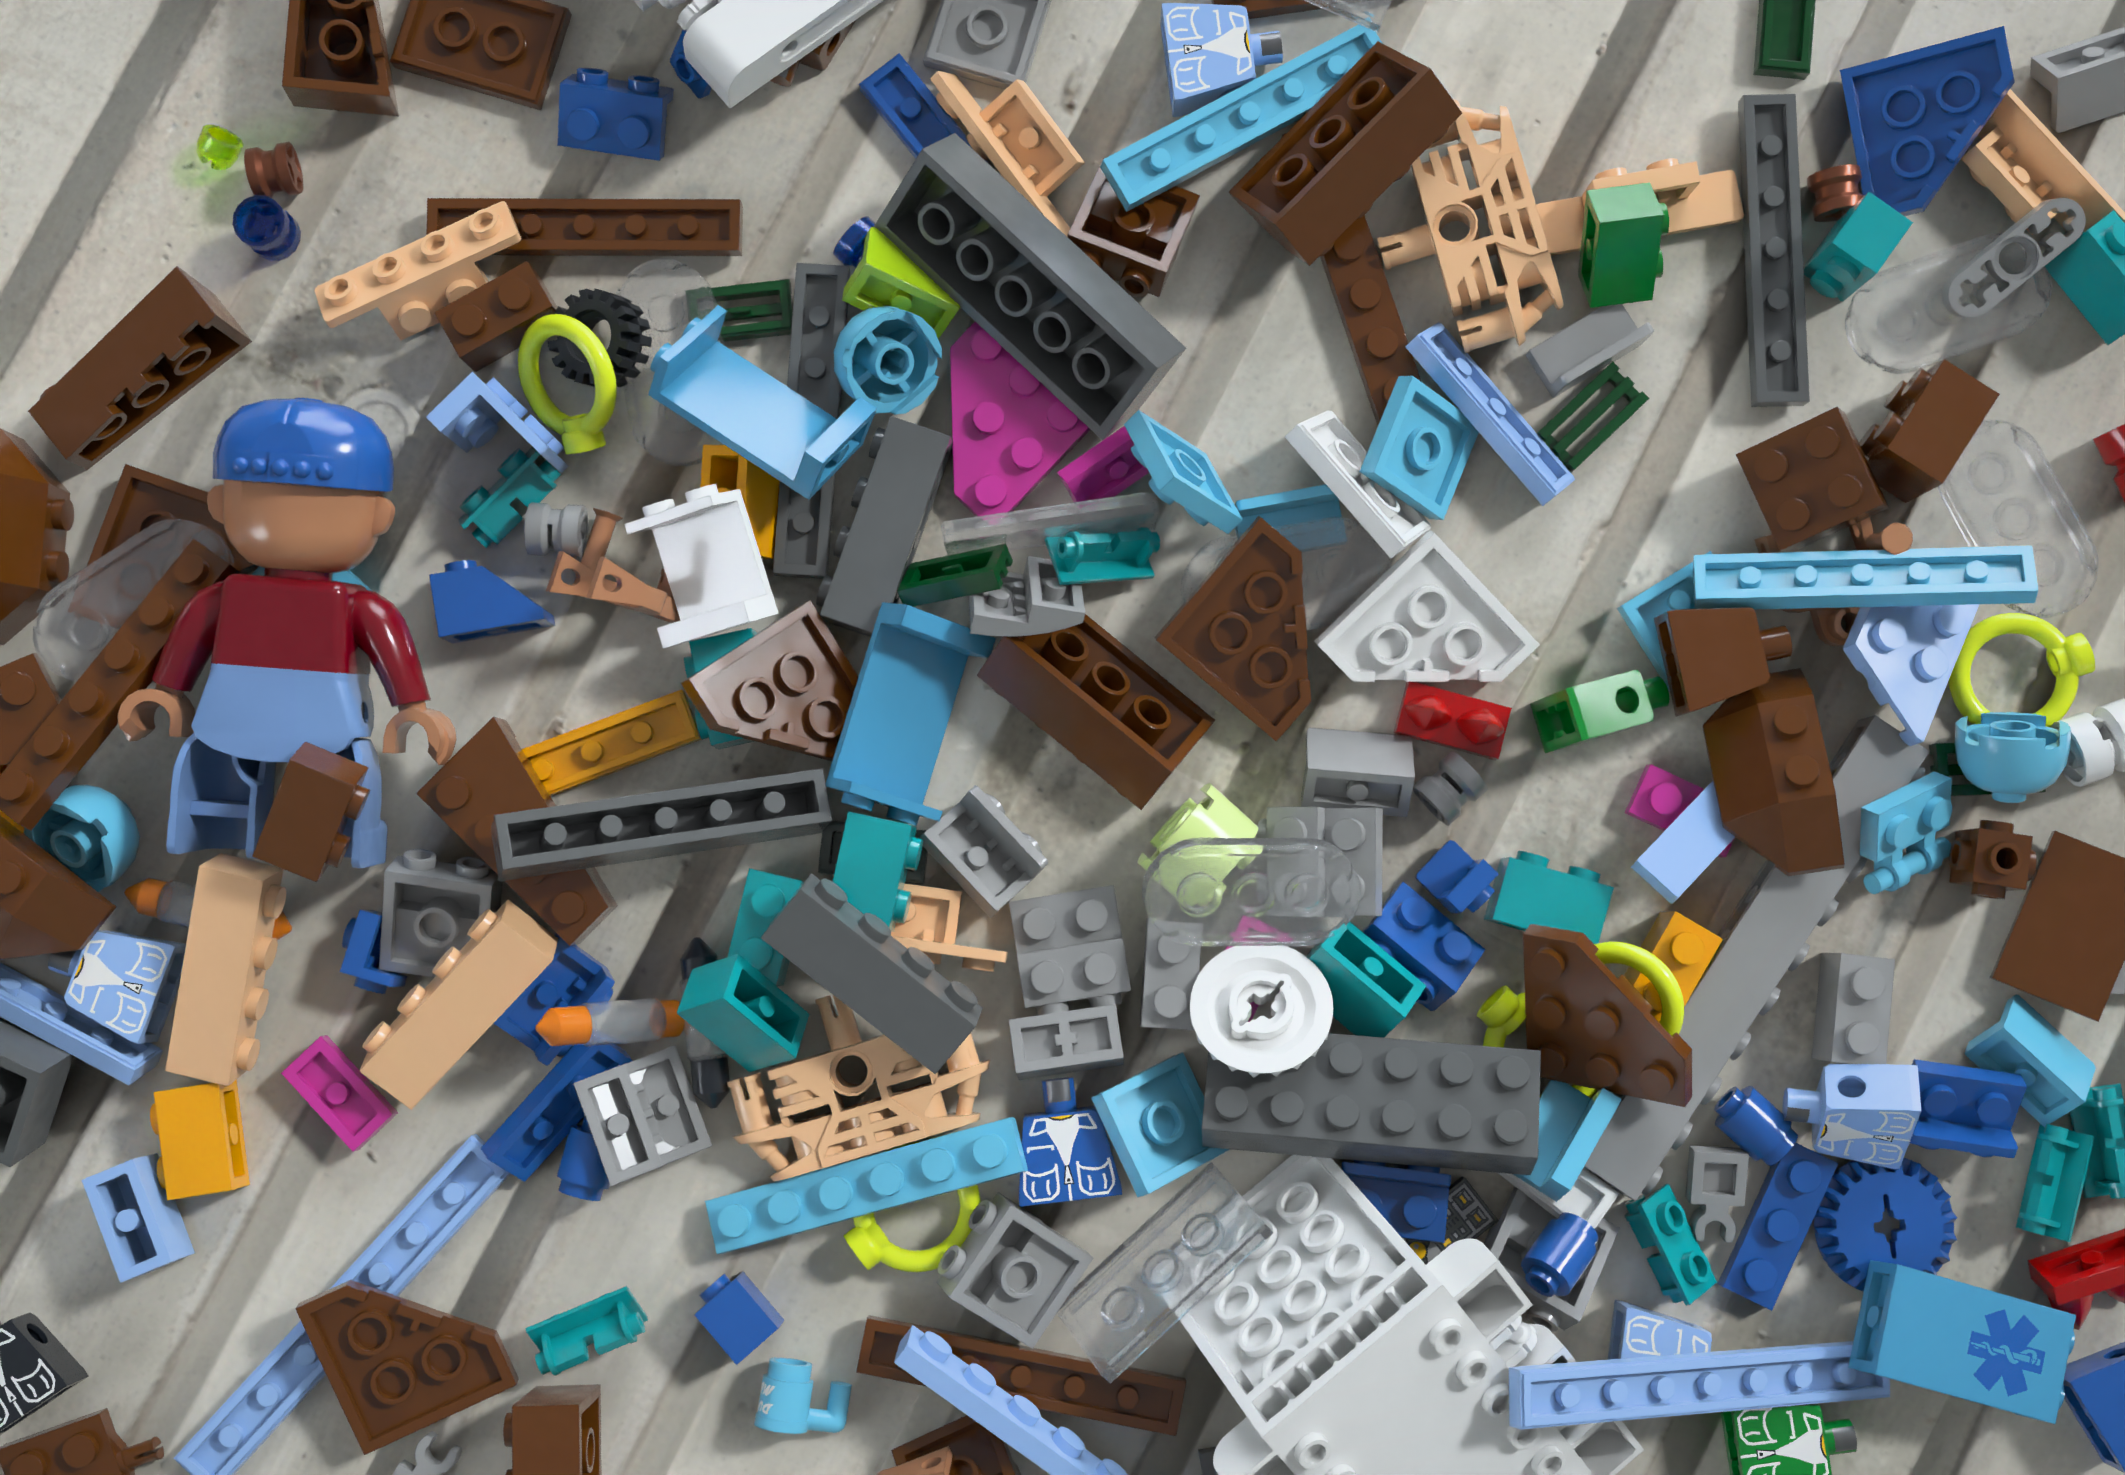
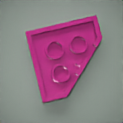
M974 322L950 347L954 495L984 525L994 532L1091 429L978 323Z

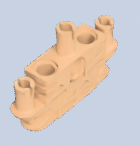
M1453 99L1462 111V114L1449 126L1447 133L1439 141L1432 143L1427 149L1458 140L1459 144L1447 147L1448 155L1440 157L1438 150L1428 153L1429 161L1421 163L1420 157H1418L1411 164L1427 223L1383 238L1382 236L1378 237L1379 248L1386 270L1435 254L1454 317L1462 315V307L1468 305L1471 306L1472 311L1481 309V301L1489 299L1490 306L1505 301V308L1463 321H1456L1465 353L1510 338H1516L1519 347L1526 341L1525 333L1543 317V313L1551 305H1554L1557 310L1563 307L1560 286L1507 107L1500 106V115L1484 113L1483 110L1461 107L1459 102ZM1472 130L1500 131L1501 138L1478 145ZM1466 160L1470 161L1477 188L1469 190L1462 162ZM1483 208L1491 235L1479 239L1478 218L1474 210ZM1452 221L1463 222L1470 229L1464 239L1455 242L1443 238L1441 231L1446 224ZM1497 254L1505 285L1497 287L1489 256ZM1540 284L1544 292L1533 302H1528L1521 308L1519 290Z
M831 995L816 999L815 1002L819 1007L830 1051L779 1065L767 1071L769 1081L774 1079L776 1081L777 1087L772 1090L774 1098H780L782 1106L778 1108L781 1121L774 1123L772 1120L760 1072L727 1082L742 1129V1133L733 1136V1138L739 1144H748L762 1160H766L776 1170L775 1173L769 1176L774 1182L924 1139L980 1120L981 1113L972 1112L974 1099L978 1096L981 1075L989 1069L990 1060L979 1061L973 1037L970 1033L946 1061L948 1071L943 1073L938 1071L934 1074L884 1034L862 1041L853 1010L833 995L838 1011L837 1016ZM854 1055L860 1057L865 1062L868 1073L864 1082L851 1084L842 1078L839 1066L844 1057ZM928 1074L930 1076L931 1082L895 1093L892 1091L891 1085ZM876 1080L881 1097L844 1107L841 1094L846 1096L860 1095L867 1091ZM958 1084L957 1093L959 1097L956 1112L947 1113L941 1091ZM827 1104L830 1105L831 1112L797 1122L794 1120V1114ZM791 1137L797 1159L790 1163L778 1150V1145L774 1139Z

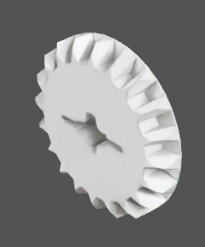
M1249 942L1231 947L1219 953L1199 973L1190 997L1191 1025H1193L1199 1044H1203L1209 1051L1212 1059L1220 1060L1232 1072L1235 1070L1245 1071L1253 1078L1265 1073H1271L1277 1077L1284 1070L1290 1068L1298 1070L1305 1060L1311 1056H1316L1318 1049L1324 1040H1327L1333 1018V999L1325 977L1318 967L1305 955L1277 943ZM1274 998V1002L1271 1005V1015L1273 1018L1269 1020L1265 1016H1260L1256 1020L1252 1019L1248 1022L1252 1010L1251 1002L1254 1001L1256 1004L1262 1005Z

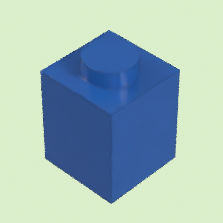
M741 1272L732 1281H730L725 1273L699 1295L706 1304L694 1314L736 1365L772 1335L784 1322L782 1316L744 1272Z

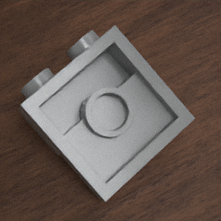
M1267 807V819L1259 820L1256 834L1257 840L1262 843L1260 850L1266 851V872H1260L1256 881L1257 899L1260 904H1266V914L1382 916L1383 809Z
M412 849L404 852L403 856H397L384 873L379 970L435 978L436 975L432 973V970L437 962L451 947H455L460 951L471 939L467 933L479 916L487 909L496 913L501 907L502 881H499L498 874L493 869H489V865L479 857L460 858L456 864L436 861V853L425 849Z
M1114 885L1009 902L1025 1008L1036 1006L1037 1015L1069 1011L1068 1001L1089 998L1090 1008L1122 1003L1121 993L1131 991Z
M1514 1186L1497 1225L1489 1230L1484 1245L1500 1261L1533 1304L1528 1309L1527 1319L1532 1324L1547 1327L1551 1332H1556L1558 1327L1566 1330L1580 1322L1620 1227L1602 1218L1595 1228L1598 1234V1241L1595 1244L1596 1254L1570 1293L1566 1296L1554 1295L1552 1297L1541 1295L1526 1282V1274L1521 1267V1261L1551 1219L1557 1218Z
M998 1192L991 1202L983 1200L973 1210L969 1219V1227L972 1231L962 1246L953 1245L944 1253L938 1265V1273L941 1276L937 1283L949 1298L1033 1349L1094 1258L1086 1250L1054 1231L1038 1217Z

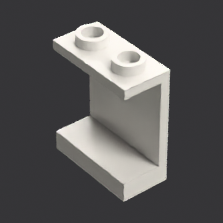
M716 484L700 487L685 493L687 503L675 506L673 499L660 501L642 508L644 518L624 524L627 535L647 530L653 531L677 607L680 621L657 628L663 649L779 614L740 489L719 493Z

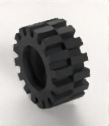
M589 289L579 290L580 297L571 294L564 299L569 309L558 306L554 314L570 316L586 325L591 331L601 320H606L609 323L611 340L606 351L613 365L616 385L621 388L628 384L626 377L636 379L641 373L635 367L636 362L646 365L649 356L642 354L641 350L642 346L651 347L652 344L651 337L642 335L643 331L651 329L649 322L646 319L640 318L644 313L642 309L637 305L631 304L632 301L625 297L599 289H594V291ZM557 336V340L548 341L549 350L559 353L552 358L555 367L563 368L562 375L568 379L575 380L574 382L595 387L590 365L584 354L572 341L562 336Z

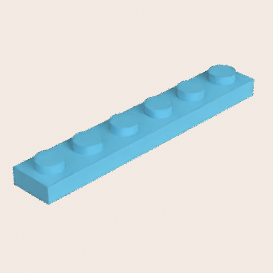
M1366 20L1102 160L1100 168L1127 212L1300 120L1377 41L1381 43L1382 41L1370 21Z
M2032 546L1909 549L1897 555L1891 554L1886 550L1707 554L1694 555L1695 609L1753 608L1754 610L2017 604L2035 603L2039 591Z
M1009 1117L705 1201L716 1253L724 1254L1028 1171L1016 1119Z

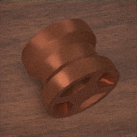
M290 142L278 143L273 150L264 151L259 147L245 149V171L250 188L257 200L271 199L274 193L281 191L288 195L303 192V175L300 162Z
M1859 165L1834 166L1815 172L1807 178L1808 189L1815 194L1816 204L1812 208L1814 221H1838L1864 196L1858 190V183L1862 179Z

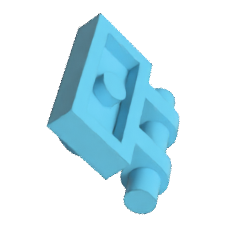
M1934 771L1861 807L1860 855L1874 861V871L1865 875L1863 879L1864 886L1868 892L1878 894L1884 890L1896 891L1907 885L1910 877L1914 874H1928L1938 869L1942 865L1943 859L1949 857L1951 843L1944 837L1935 839V833L1950 825L1952 814V778ZM1906 848V855L1903 856V849Z

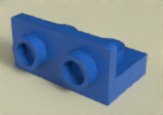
M1913 1060L1912 1065L1918 1066L1921 1113L1909 1143L1930 1150L1943 1148L1970 1152L1980 1157L1998 1156L2015 1158L2018 1146L2011 1129L2027 1088L2021 1074Z
M1353 1160V1163L1342 1162L1341 1169L1402 1239L1445 1243L1451 1175L1440 1173L1439 1167L1408 1165L1407 1169L1386 1167V1163L1358 1160Z

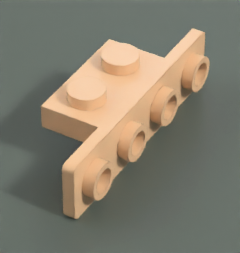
M937 71L930 78L939 91L936 99L947 114L954 119L959 118L970 132L966 138L972 149L983 159H990L1000 175L1067 236L1070 227L1047 196L1085 162L1027 84L1022 80L1016 79L982 110L955 74Z
M2011 89L1979 132L1978 136L1981 141L1961 158L1969 167V171L1975 181L1984 187H1988L2004 205L2007 215L2015 223L2041 202L2056 198L2074 200L2082 207L2086 217L2084 231L2113 210L2125 222V212ZM2050 211L2047 214L2050 220L2054 217L2062 227L2063 222L2068 218L2066 212L2054 214Z
M1675 158L1654 162L1648 165L1645 171L1627 174L1626 168H1613L1600 172L1591 181L1582 196L1536 204L1550 255L1554 256L1580 251L1587 190L1650 182L1658 202L1665 203L1668 209L1669 231L1667 235L1738 223L1744 217L1736 174L1733 170L1699 175L1697 161L1679 164L1678 159Z
M501 201L488 208L481 209L462 220L438 231L431 232L423 238L390 253L383 254L373 261L318 285L314 291L324 321L330 328H334L378 307L400 340L440 323L434 312L489 282L477 261L520 242L521 236L508 205L505 201Z
M904 884L903 890L911 892L910 906L905 923L896 922L891 936L907 949L909 947L919 949L931 959L933 964H941L942 954L963 957L962 968L994 972L995 961L1006 963L1008 954L1006 951L955 945L962 891Z

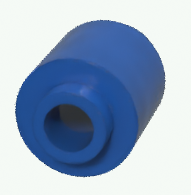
M1736 1086L1731 1088L1715 1105L1714 1111L1719 1114L1715 1120V1126L1742 1150L1746 1151L1755 1161L1762 1159L1768 1166L1774 1165L1791 1150L1797 1141L1798 1134L1791 1128L1792 1122L1784 1120L1783 1113L1752 1086H1747L1742 1090H1739Z
M584 1117L582 1125L570 1126L557 1177L561 1179L558 1190L572 1197L600 1201L603 1190L609 1189L610 1184L587 1120Z
M1565 1212L1560 1214L1558 1219H1551L1521 1261V1267L1526 1274L1525 1279L1529 1286L1547 1297L1568 1295L1596 1254L1595 1244L1598 1241V1234L1586 1220L1572 1213Z

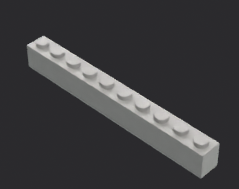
M1874 715L1858 720L1829 764L1836 792L1845 863L1844 868L1788 877L1777 869L1774 863L1766 860L1717 934L1723 940L1684 1007V1019L1679 1033L1680 1037L1692 1048V1098L1686 1107L1613 1093L1622 1100L1584 1167L1622 1195L1636 1201L1641 1193L1647 1195L1657 1185L1663 1173V1168L1659 1166L1670 1148L1677 1150L1685 1142L1692 1130L1693 1124L1689 1122L1692 1114L1700 1103L1706 1105L1715 1096L1722 1083V1079L1718 1075L1729 1058L1736 1060L1743 1053L1751 1039V1034L1747 1030L1758 1014L1763 1016L1773 1007L1780 995L1781 990L1776 987L1787 969L1789 971L1795 970L1806 957L1810 948L1806 940L1816 925L1821 927L1832 917L1839 904V901L1834 897L1845 881L1848 883L1852 882L1864 868L1868 858L1860 855L1861 807L1924 776L1925 768L1921 764L1930 751L1920 744L1909 746L1904 743L1899 736L1900 731L1878 716Z

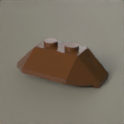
M1 428L0 645H5L61 597L62 583L67 580L70 565L68 555L65 552L67 531L71 529L74 522V507L70 500V492L26 441Z
M1801 668L1770 673V682L1726 699L1703 724V734L1722 826L1756 853L1774 863L1775 867L1788 877L1844 868L1845 863L1836 792L1814 695Z
M0 815V960L83 950L116 909V906Z

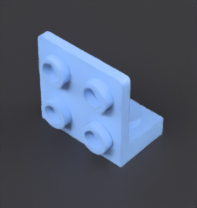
M471 372L426 416L441 433L466 453L473 447L480 448L488 443L498 431L497 423L504 418L560 473L568 467L558 456L564 449V446L531 414L523 421L521 418L528 410L494 377L485 384L477 375Z

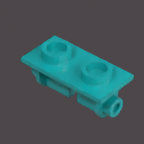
M533 446L526 453L520 448L515 450L497 469L502 477L488 491L482 485L479 486L459 507L464 512L458 519L460 525L466 529L474 522L478 527L471 534L485 548H488L493 542L498 545L524 519L510 505L516 497L528 508L531 502L540 503L558 486L554 481L561 474L547 460L538 467L534 461L541 454Z
M1139 527L1136 531L1080 534L1077 531H1069L1066 536L1046 537L1044 540L1060 585L1153 579L1155 576L1149 558L1152 553L1159 551L1160 537L1157 532H1151L1148 527Z
M2121 1083L2090 1087L2086 1102L2070 1111L2072 1130L2095 1136L2083 1185L2084 1198L2110 1195L2112 1199L2125 1198V1105Z
M2041 1124L2039 1125L2016 1228L2066 1242L2071 1241L2095 1136L2046 1124L2045 1127Z
M1669 1184L1662 1186L1647 1199L1644 1195H1640L1636 1201L1630 1199L1625 1202L1628 1210L1624 1215L1625 1219L1629 1222L1641 1248L1657 1246L1660 1252L1652 1254L1647 1258V1261L1661 1287L1660 1290L1663 1296L1669 1295L1672 1303L1684 1301L1687 1306L1691 1305L1717 1283L1711 1271L1710 1263L1702 1252L1687 1222L1684 1209L1678 1203Z
M625 1286L527 1327L526 1333L541 1351L535 1354L536 1364L541 1374L544 1375L551 1372L556 1376L566 1369L588 1361L587 1346L593 1343L596 1352L600 1356L628 1343L637 1342V1335L645 1332L644 1322L648 1321V1316L629 1288Z

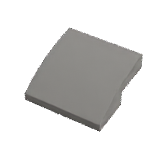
M1028 556L1024 574L1008 572L1006 578H1002L1003 585L1001 589L969 595L970 634L1008 637L1044 634L1083 623L1085 616L1082 584L1060 585L1052 561L1049 559Z
M676 1045L573 1083L610 1186L712 1146Z

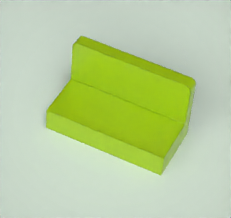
M875 227L869 229L865 236L863 258L844 286L842 301L863 311L873 307L892 306L922 317L935 330L939 340L960 309V305L879 229Z

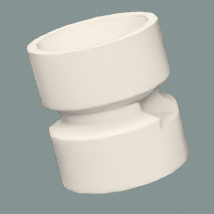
M2125 698L2097 707L2093 711V715L2082 712L2061 719V721L2066 722L2071 727L2070 752L2067 765L2062 771L2069 782L2074 786L2082 787L2110 777L2114 769L2118 772H2125ZM2059 721L2054 722L2051 728L2059 730Z

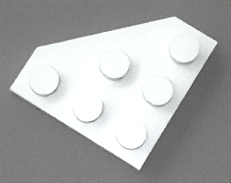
M1431 530L1314 640L1353 682H1375V680H1405L1406 682L1479 680L1480 682H1502L1540 646L1531 634Z

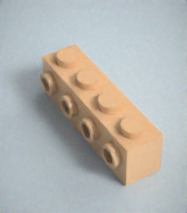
M223 853L218 854L199 866L165 1071L229 1086L242 1074L252 1070L260 1051V1040L255 1039L257 1021L264 1015L269 999L268 989L263 988L266 970L273 964L278 946L277 939L272 938L274 922L280 916L286 901V888L281 886L284 869Z
M509 899L496 913L490 909L484 911L469 929L467 935L471 939L460 951L455 947H451L433 968L432 973L436 977L425 988L419 984L415 985L397 1008L401 1014L390 1026L382 1021L370 1033L362 1045L367 1054L360 1072L411 1110L553 961L559 939Z

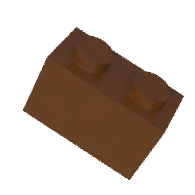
M525 261L434 313L459 358L474 372H477L518 349L528 327L537 319L554 314L558 307L540 276L529 262Z
M304 742L288 762L252 857L314 882L320 879L329 865L338 868L351 841V837L343 834L349 818L353 820L359 818L370 793V789L362 787L369 767Z

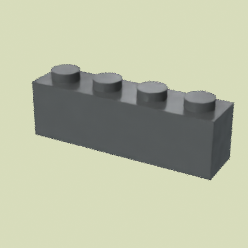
M890 416L886 429L878 427L869 450V457L875 459L869 478L860 477L852 497L851 506L858 508L851 528L847 526L842 527L835 544L834 556L840 557L833 577L825 575L818 591L816 605L822 607L820 616L825 622L871 637L882 602L898 604L900 597L897 589L910 564L913 562L953 449L951 436L894 416Z
M811 873L774 918L761 939L936 1074L977 1025L983 1007L977 1004L978 1000L975 994L964 984L958 981L949 982L935 971L933 962L922 951L914 947L907 949L893 938L891 930L880 918L871 913L863 914L847 901L846 893L837 884L828 879L820 880Z

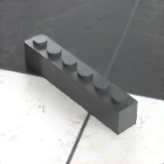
M822 768L497 814L493 818L491 834L499 881L820 834L832 822Z

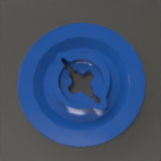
M1903 1158L1900 1169H1891L1852 1160L1834 1173L1814 1217V1232L1820 1253L1829 1268L1840 1279L1863 1292L1870 1260L1899 1264L1937 1275L1942 1265L1950 1261L1949 1252L1951 1246L1957 1241L1954 1234V1222L1957 1216L1951 1208L1949 1201L1951 1196L1938 1182V1177L1922 1167L1921 1164L1910 1159ZM1885 1209H1887L1889 1217L1898 1219L1900 1222L1899 1228L1891 1230L1889 1242H1887L1883 1233L1874 1230V1223L1883 1220Z

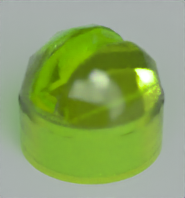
M207 124L203 126L198 137L196 152L202 163L205 164L212 160V169L226 170L232 167L238 160L244 143L233 132L220 126Z

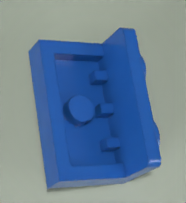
M597 68L577 69V74L570 75L560 83L557 146L657 161L664 157L667 104L673 100V88L659 86L660 80L650 76L633 75L628 77V81L608 78L609 73L607 71Z
M1405 882L1397 886L1382 905V916H1374L1369 925L1362 930L1365 935L1426 985L1416 1002L1422 1004L1430 1011H1435L1459 990L1486 950Z
M557 933L554 936L559 940L553 961L494 1022L495 1025L533 1050L537 1060L546 1066L556 1056H564L573 1045L550 1046L536 1031L535 1027L549 1008L585 1006L590 1014L596 1015L604 1009L613 994L612 987L615 983L606 966L577 945L569 946Z

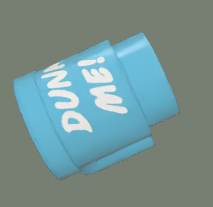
M770 1358L768 1372L763 1374L758 1412H756L754 1425L764 1430L790 1434L806 1433L807 1430L831 1433L840 1432L846 1425L852 1384L832 1381L827 1410L810 1408L814 1382L810 1379L812 1363L792 1358Z

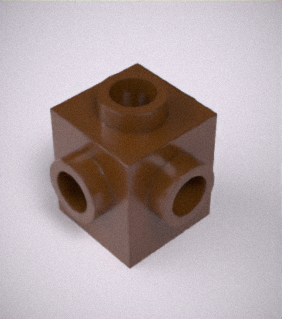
M1980 820L1979 828L1956 831L1955 840L1952 843L1949 854L1951 868L1949 883L1972 886L1971 895L1992 899H2005L2006 891L2026 890L2027 881L2032 879L2036 869V853L2031 849L2033 836L2013 833L2014 824L1992 820Z

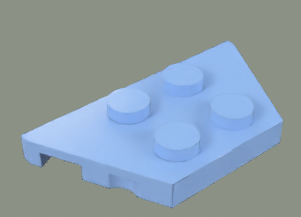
M1979 604L1860 607L1843 650L1855 669L1865 676L1868 688L1878 704L1882 706L1889 703L1905 727L1899 733V736L1907 745L1913 746L1924 742Z

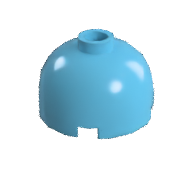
M892 306L868 308L852 317L840 332L834 349V372L842 389L855 401L861 397L877 408L876 413L905 414L921 405L935 389L939 376L935 375L937 357L942 359V347L935 330L922 317Z
M2018 712L1981 713V724L1967 726L1968 716L1960 718L1955 723L1954 745L1956 760L1964 776L1976 787L1992 792V799L2005 803L2025 801L2027 794L2043 791L2055 783L2067 765L2071 743V727L2061 720L2059 721V730L2046 727V716Z
M73 785L67 787L32 831L24 828V834L97 892L111 886L127 871L135 861L139 849L140 835L135 817L130 808L117 796L97 786Z

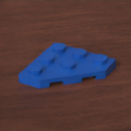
M2004 26L1840 70L1856 161L1861 170L1862 179L1860 182L1863 195H1866L1868 192L1872 193L1903 216L1925 211L2015 83Z

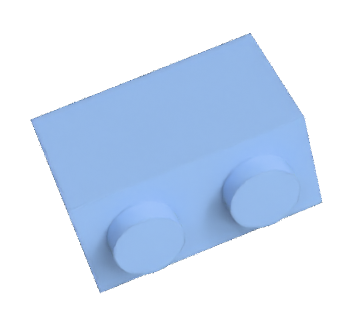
M157 1153L131 1159L82 1180L120 1283L195 1254L175 1199L167 1201L166 1189H163L159 1184L157 1177V1161L159 1156Z

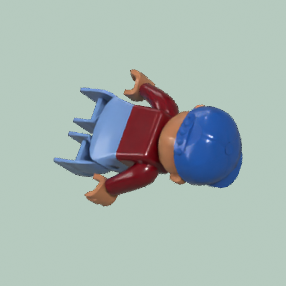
M311 398L270 399L244 405L225 421L217 436L213 451V479H222L223 485L214 486L208 492L207 504L213 519L224 524L227 537L235 550L249 563L265 568L264 576L231 574L225 580L198 590L185 603L165 642L154 671L152 681L157 683L156 688L137 690L127 696L119 709V728L124 732L129 742L138 741L146 737L156 727L154 715L156 709L161 705L169 713V736L189 737L182 745L173 767L166 843L169 854H183L205 849H246L247 858L257 859L252 856L274 801L276 763L289 762L304 742H308L369 767L362 787L370 789V793L357 820L349 818L343 834L351 837V841L344 857L351 858L353 868H366L386 862L388 827L386 822L381 819L382 776L379 755L371 739L360 738L371 737L374 728V707L369 688L371 663L384 687L391 707H398L399 713L394 715L386 726L382 753H405L408 731L416 723L423 726L427 732L429 745L427 752L438 765H445L450 759L457 740L455 727L450 718L441 711L426 707L425 702L430 701L431 698L421 663L406 620L396 606L380 594L369 591L362 585L332 581L334 573L350 571L361 564L371 554L378 541V537L387 533L392 525L395 516V506L391 500L384 498L385 492L393 491L394 465L392 451L387 436L372 418L347 406L324 403L322 400ZM212 656L210 674L195 714V708L184 692H191L202 670Z

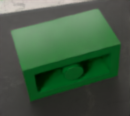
M1650 182L1586 191L1578 277L1590 308L1653 300L1655 279L1662 277L1663 255L1660 249L1661 236L1668 234L1669 214L1666 204L1658 202Z

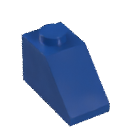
M474 560L451 562L444 565L445 572L429 575L438 636L452 644L555 626L554 615L483 566H477V562Z

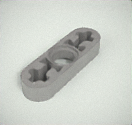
M2068 198L2049 199L2038 204L1947 279L1942 289V301L1946 309L1955 316L1975 318L1986 314L2081 236L2086 224V217L2082 207L2074 200ZM2050 211L2054 214L2066 212L2068 218L2063 222L2066 232L2064 234L2052 232L2038 241L2040 245L2046 248L2041 253L2037 242L2024 234V230L2028 228L2030 234H2039L2051 223L2047 215ZM2012 242L2023 246L2027 253V262L2024 268L2015 274L2005 272L1999 264L2001 250ZM1985 263L1989 274L1994 279L2002 282V286L1997 288L1995 282H1988L1977 291L1976 297L1979 302L1976 306L1972 303L1960 305L1958 299L1963 294V290L1960 287L1961 283L1976 284L1985 278L1988 274L1980 269V266Z

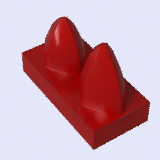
M1407 682L1393 733L1410 736L1417 740L1491 760H1497L1500 756L1512 708L1417 682Z
M2125 1229L2027 1260L2031 1279L2048 1296L2051 1307L2076 1315L2074 1329L2079 1330L2085 1322L2095 1293L2106 1291L2110 1297L2125 1304Z

